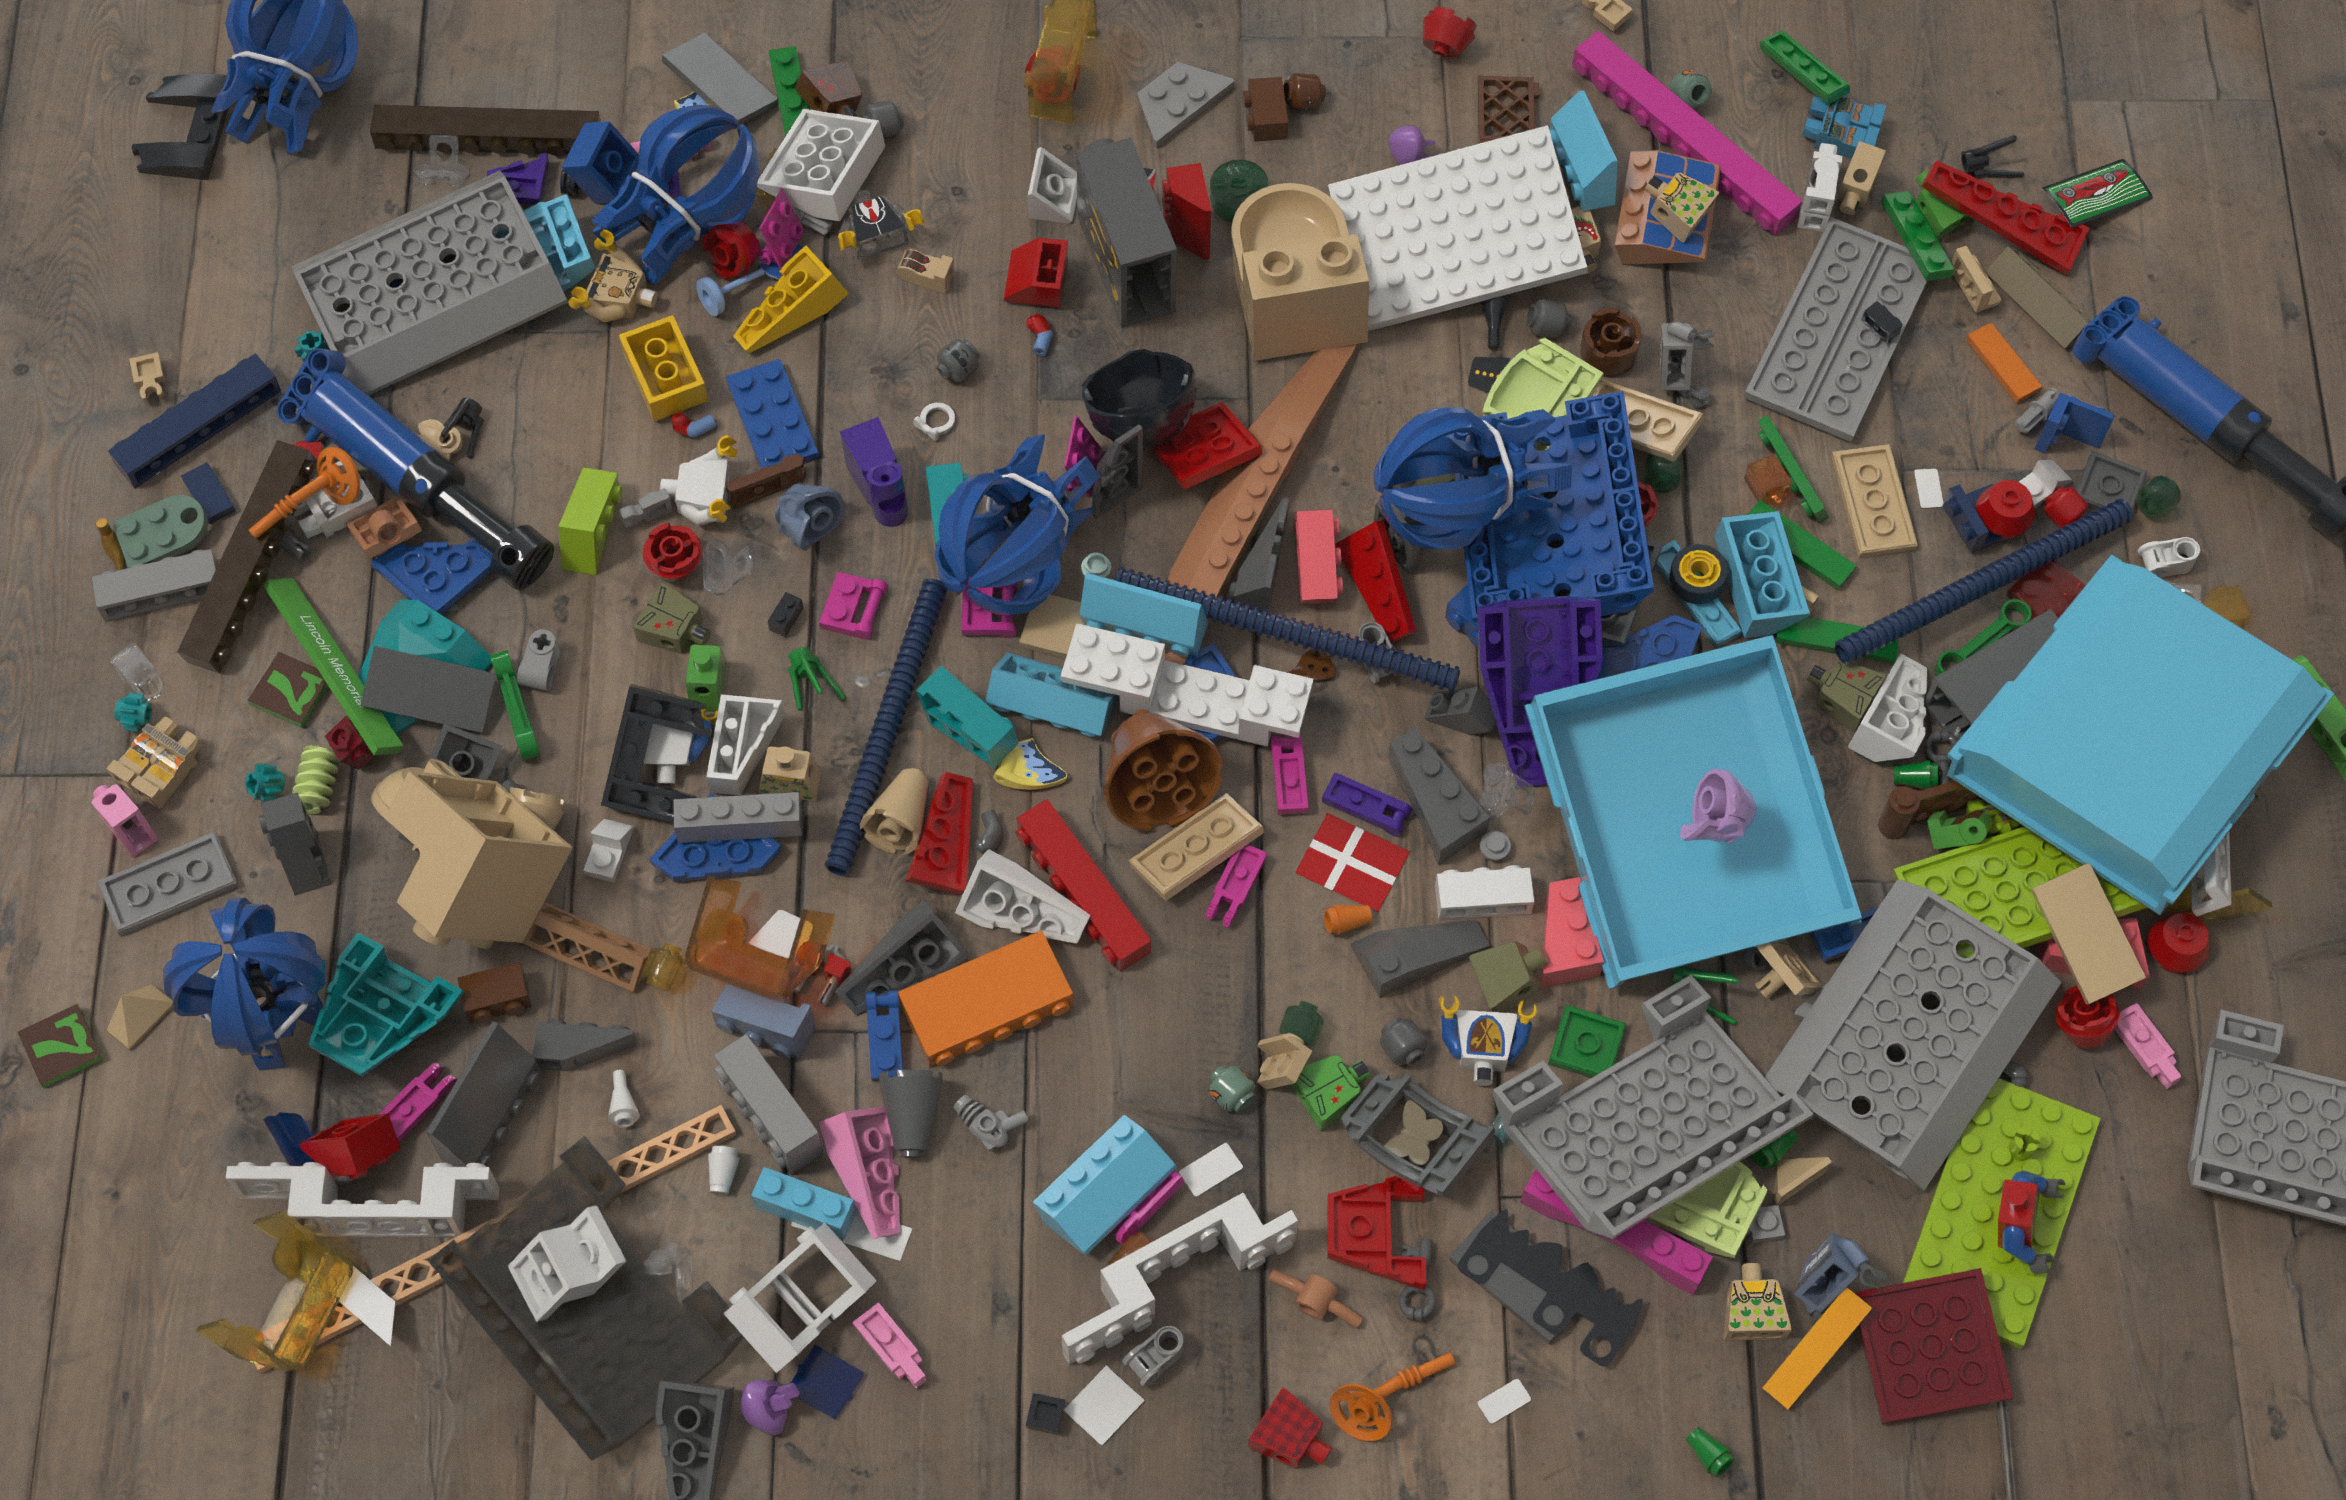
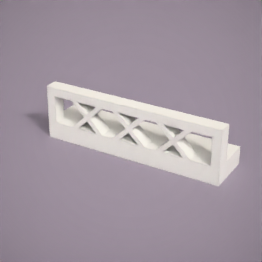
M2229 832L2191 880L2192 911L2196 916L2231 905ZM2207 894H2209V896L2212 898L2211 900L2202 902V899Z

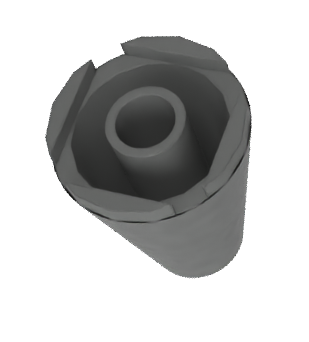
M896 1070L895 1077H888V1071L879 1073V1083L894 1150L901 1152V1158H920V1152H926L943 1083V1074L939 1072L933 1077V1071Z

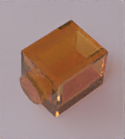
M1775 454L1748 464L1744 477L1745 482L1757 501L1762 500L1766 504H1777L1784 500L1791 484L1790 478Z

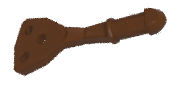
M1312 648L1301 657L1296 668L1287 672L1314 679L1313 682L1330 680L1335 677V670L1327 653L1325 655L1321 654L1320 650L1313 652ZM1315 654H1320L1319 657H1314ZM1310 666L1314 667L1313 670H1309L1308 668ZM1324 669L1329 670L1327 673L1323 672Z

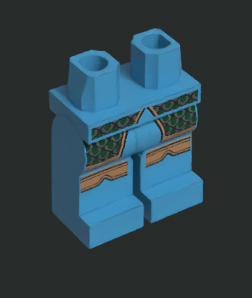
M1814 96L1808 114L1823 119L1819 121L1807 117L1802 136L1816 140L1814 146L1816 149H1819L1821 143L1838 146V155L1852 159L1859 141L1875 146L1886 105L1875 103V106L1871 107L1856 103L1847 97H1842L1827 105L1819 97Z

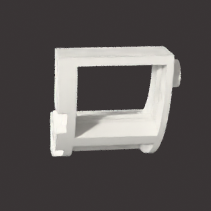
M825 1222L817 1230L810 1226L797 1238L800 1245L749 1291L742 1287L729 1299L733 1305L723 1313L776 1373L797 1356L831 1323L828 1318L829 1316L835 1320L876 1282V1279ZM814 1243L852 1285L822 1313L784 1271ZM768 1284L776 1290L807 1325L793 1340L786 1335L754 1299Z

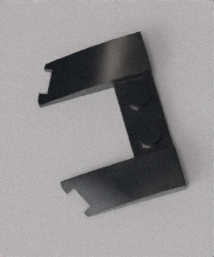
M203 73L167 76L162 79L163 84L155 92L147 94L146 100L148 103L195 107L196 109L186 142L132 144L131 149L134 156L140 155L142 162L137 166L139 173L199 180L209 179L228 108L225 111L214 114L211 110H213L212 107H214L213 104H215L216 96L224 87L227 75Z
M631 684L628 689L601 806L674 823V799L697 798V796L640 780L653 724L711 738L712 729L711 727H704L701 710L706 709V704Z

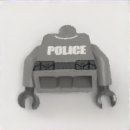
M1678 320L1661 325V390H1676L1685 397L1689 396L1690 402L1695 408L1709 404L1710 401L1707 397H1710L1711 394L1706 387L1695 391L1694 385L1690 383L1693 344L1697 350L1714 347L1708 340V338L1714 337L1712 330L1698 333L1697 329L1691 327L1690 324Z

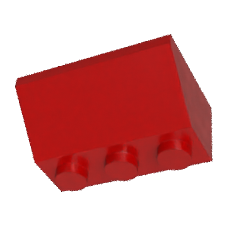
M1201 163L1167 168L1166 180H1162L1164 194L1162 197L1164 213L1162 214L1173 241L1203 259H1210L1211 206Z

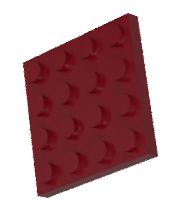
M1981 1268L1879 1287L1878 1290L1869 1289L1854 1292L1872 1307L1859 1323L1858 1328L1881 1424L1997 1403L2014 1398Z

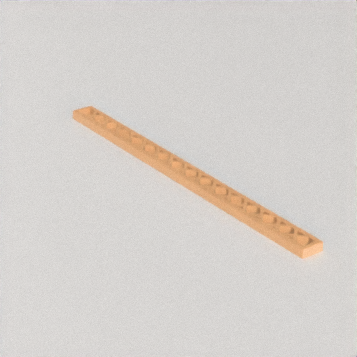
M719 1105L371 1279V1281L381 1290L389 1282L399 1284L396 1294L390 1297L395 1301V1306L537 1236L539 1232L547 1231L581 1214L587 1207L599 1205L712 1148V1146H716L736 1136V1132L722 1105ZM719 1117L726 1128L717 1134L705 1132L708 1123ZM683 1135L695 1137L692 1146L687 1149L676 1146L679 1137ZM655 1149L665 1151L663 1161L657 1164L647 1161L651 1151ZM625 1164L637 1166L634 1175L629 1178L618 1176L621 1166ZM597 1178L607 1181L605 1189L599 1193L589 1190L591 1182ZM567 1193L578 1195L575 1205L569 1208L559 1205L563 1195ZM537 1208L549 1210L545 1220L541 1222L530 1220L533 1210ZM509 1222L519 1225L515 1235L511 1237L500 1235L503 1225ZM482 1237L489 1240L485 1250L481 1252L470 1250L475 1239ZM449 1252L459 1254L455 1265L451 1267L440 1265L445 1254ZM419 1267L429 1269L425 1280L421 1282L410 1280L415 1269ZM332 1298L245 1343L257 1370L262 1374L363 1322L337 1299ZM329 1312L339 1314L335 1325L329 1328L320 1325L323 1315ZM298 1327L308 1329L304 1341L300 1343L289 1341L294 1329ZM268 1342L278 1345L274 1356L262 1361L257 1348Z

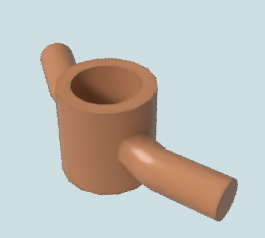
M1274 1269L1271 1272L1269 1281L1297 1293L1298 1297L1294 1304L1306 1315L1322 1320L1328 1310L1354 1328L1361 1324L1363 1317L1334 1299L1338 1288L1327 1279L1319 1275L1310 1274L1304 1283Z

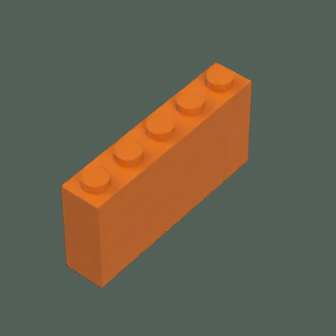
M1042 930L898 992L899 1004L929 1068L935 1065H947L956 1056L965 1052L967 1054L977 1052L984 1044L990 1041H1002L1010 1037L1013 1031L1022 1027L1025 1029L1032 1028L1038 1025L1041 1019L1052 1014L1053 1016L1062 1015L1074 1005L1073 992Z

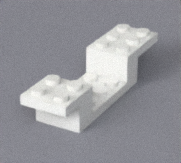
M1077 623L1060 676L1061 682L1119 695L1120 712L1133 715L1138 710L1146 709L1151 713L1160 714L1187 728L1268 746L1271 732L1299 738L1314 680L1257 665L1253 667L1250 680L1165 661V644Z
M251 1162L238 1163V1166H227L226 1180L240 1199L289 1200L287 1217L301 1237H457L463 1234L466 1200H499L500 1189L490 1168L481 1163H469L466 1167H453V1165L448 1163H436L433 1167H424L420 1204L411 1200H401L397 1204H385L379 1200H367L364 1204H352L350 1201L337 1200V1184L327 1168L315 1162H307L303 1166H290L283 1162H274L270 1166H258Z
M1242 1193L1101 1269V1291L1110 1304L1111 1309L1062 1335L1063 1355L1068 1364L1070 1365L1075 1361L1078 1364L1092 1358L1095 1355L1094 1351L1105 1345L1107 1348H1110L1124 1339L1123 1335L1132 1330L1140 1332L1152 1324V1319L1155 1318V1298L1146 1283L1157 1279L1162 1274L1161 1271L1170 1266L1177 1268L1185 1264L1190 1259L1189 1256L1200 1250L1204 1253L1211 1250L1218 1244L1219 1239L1239 1271L1247 1267L1249 1270H1253L1266 1261L1265 1258L1275 1252L1277 1255H1280L1294 1246L1293 1242L1296 1241L1298 1220L1293 1211L1290 1210L1263 1225L1245 1194Z

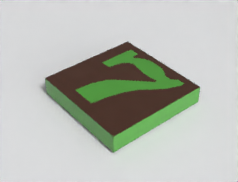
M278 651L247 701L252 707L303 728L328 688V685L316 667Z
M78 1004L18 1031L36 1076L43 1088L103 1060Z

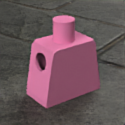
M117 784L111 787L101 785L94 790V799H92L91 804L106 826L133 858L159 840L139 808ZM131 819L133 824L126 830L122 824Z

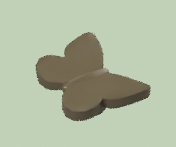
M1408 1100L1403 1109L1402 1121L1404 1129L1401 1130L1400 1135L1389 1140L1384 1147L1402 1159L1408 1157L1413 1165L1421 1167L1428 1163L1430 1156L1428 1145L1430 1142H1435L1441 1137L1443 1124L1438 1119L1426 1120L1425 1111L1415 1102Z

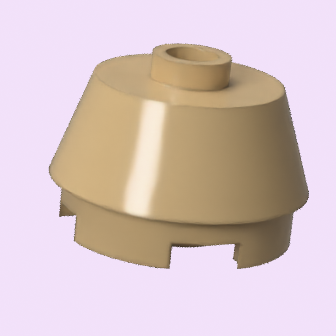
M510 787L509 792L554 831L565 813L562 811L564 799L545 793H536Z

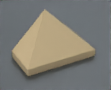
M152 984L121 995L108 1025L107 1032L131 1051L173 1008V1001Z
M1828 1157L1781 1159L1776 1166L1773 1193L1774 1205L1782 1204L1825 1174L1832 1161Z

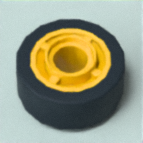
M1695 544L1686 546L1676 554L1672 561L1669 577L1672 590L1679 598L1688 603L1703 604L1711 602L1719 597L1725 588L1728 566L1721 553L1708 545ZM1693 572H1701L1705 576H1696Z

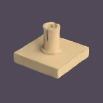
M1786 939L1756 946L1773 967L1772 971L1755 983L1758 990L1763 989L1761 993L1764 997L1769 999L1785 983L1794 995H1814L1823 987Z

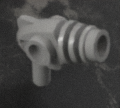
M968 1095L962 1096L954 1105L957 1115L961 1116L966 1127H969V1131L981 1140L988 1151L993 1150L995 1147L1006 1145L1008 1141L1007 1132L1029 1122L1024 1110L1010 1117H1007L1006 1113L1002 1110L994 1114L990 1109H986L983 1104L980 1105L979 1102H975V1099L970 1098Z

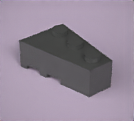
M294 793L261 803L264 815L259 816V822L262 831L267 835L270 847H273L277 860L280 859L294 895L331 885L317 830L299 794Z

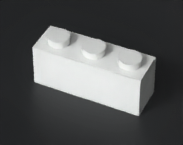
M1511 865L1500 870H1490L1489 868L1482 867L1471 872L1446 870L1442 874H1437L1435 893L1439 920L1532 913L1534 896L1530 867L1521 868L1517 865Z

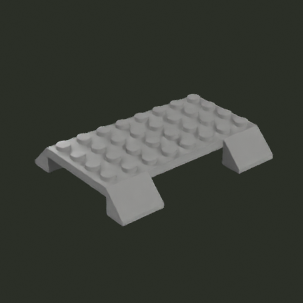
M1692 975L1642 1003V1009L1654 1042L1560 1096L1563 1083L1544 1060L1492 1091L1508 1136L1583 1227L1593 1233L1614 1239L1813 1117V1113L1794 1091L1781 1097L1707 1013L1706 1010L1711 997Z
M2221 1009L2205 1054L2187 1165L2191 1187L2346 1226V1081L2273 1063L2280 1054L2284 1025Z

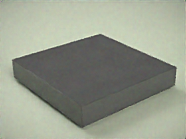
M2092 450L2076 491L2086 500L2089 509L2096 511L2117 499H2124L2133 511L2140 493L2139 489L2142 488L2148 471Z

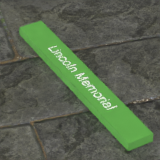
M293 578L267 579L264 585L265 590L373 755L400 753L403 744L382 712L360 706L365 686Z

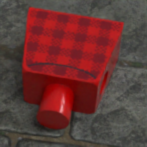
M1283 1387L1248 1440L1249 1449L1292 1468H1298L1305 1456L1323 1465L1332 1450L1330 1446L1317 1439L1322 1431V1421Z

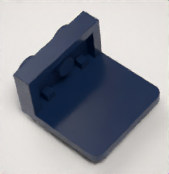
M1960 484L1951 487L1942 505L1970 553L2005 540L2000 539L2001 535L1989 531L1976 512V503L1979 496L1994 484L1967 494Z

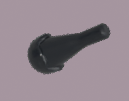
M1511 294L1479 302L1483 307L1488 326V348L1490 350L1499 349L1500 326Z

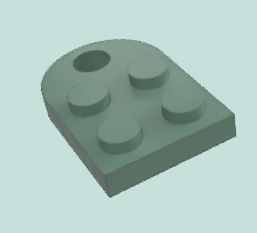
M174 495L117 519L112 523L127 567L131 568L136 564H149L161 561L166 557H175L196 547L207 532L208 516L204 508L194 498L186 495ZM198 513L194 522L185 523V519L189 514Z

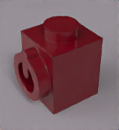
M345 716L325 735L329 746L333 749L340 762L359 770L374 756L348 716Z

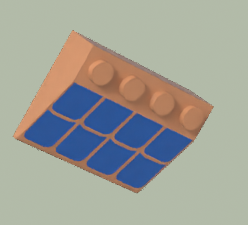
M1659 150L1634 151L1630 153L1615 239V248L1622 265L1706 262L1715 202L1683 243L1652 216L1650 211L1657 198L1647 192L1645 187L1654 175L1668 184L1676 173H1682L1718 190L1721 171L1719 164Z

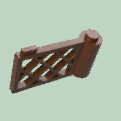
M1478 75V144L1513 135L1514 133L1512 132L1519 127L1525 131L1535 129L1534 99H1539L1540 94L1539 83H1534V77ZM1484 85L1496 86L1500 90L1491 95L1484 89ZM1514 87H1527L1528 91L1519 96L1512 89ZM1505 94L1513 100L1507 107L1498 100ZM1491 104L1500 110L1493 117L1484 110ZM1519 105L1528 112L1521 118L1512 111ZM1504 116H1507L1514 122L1507 128L1499 122ZM1491 126L1501 132L1497 136L1484 135V131Z
M1957 781L1919 792L1906 786L1897 787L1891 792L1878 821V828L1886 838L1892 840L1900 839L1906 835L1910 825L1928 820L1933 812L1946 810V814L1966 809L1969 801L1975 799L1982 800L1983 803L1987 801Z

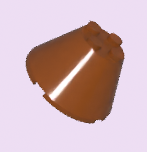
M1146 709L1136 711L1132 717L1124 721L1111 735L1112 747L1104 785V797L1111 814L1120 823L1133 829L1152 831L1153 826L1165 824L1173 827L1185 822L1203 810L1216 795L1222 782L1220 775L1223 760L1214 743L1204 735L1160 714L1151 713Z

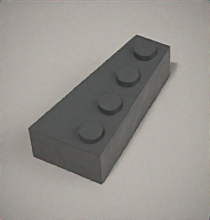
M1415 727L1390 743L1388 760L1403 791L1407 794L1411 803L1410 806L1413 809L1412 811L1422 826L1423 834L1427 843H1430L1438 865L1487 833L1490 819L1488 814Z

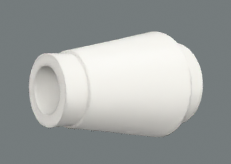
M712 1146V1153L708 1154L709 1192L722 1195L729 1194V1188L740 1157L737 1156L738 1149L727 1146Z

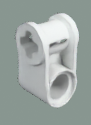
M2182 537L2146 543L2138 548L2137 553L2140 558H2143L2145 568L2148 571L2163 578L2189 573L2198 558L2200 546L2194 539ZM2179 554H2185L2188 558L2181 557Z

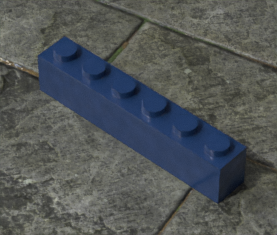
M256 353L249 358L241 360L235 367L224 374L218 375L202 389L192 392L184 401L168 408L152 422L141 426L131 436L118 441L114 447L108 450L115 466L133 488H137L280 393L281 389L276 376Z

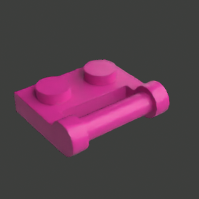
M837 572L819 621L820 628L861 639H870L873 632V627L871 626L882 596L886 595L889 585L880 579L869 580ZM863 593H870L861 622L853 623Z
M967 582L962 597V636L999 635L1003 638L1016 636V624L1013 623L1014 615H1002L1001 622H993V613L981 608L968 595L967 590L971 587ZM1017 582L1006 586L976 589L993 597V590H1000L1002 592V600L1010 601L1017 590Z

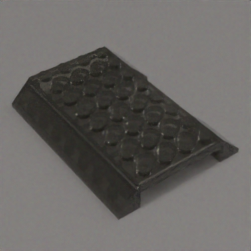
M584 1136L559 1156L562 1162L560 1166L460 1245L455 1240H452L427 1261L592 1461L622 1446L656 1418L655 1411L660 1380L700 1382L728 1358L744 1336L723 1314L730 1307L708 1281L704 1282L683 1299L681 1306L604 1213L626 1184L586 1136ZM597 1205L626 1262L594 1295L564 1302L548 1319L536 1322L508 1265L539 1232L570 1225L587 1207Z

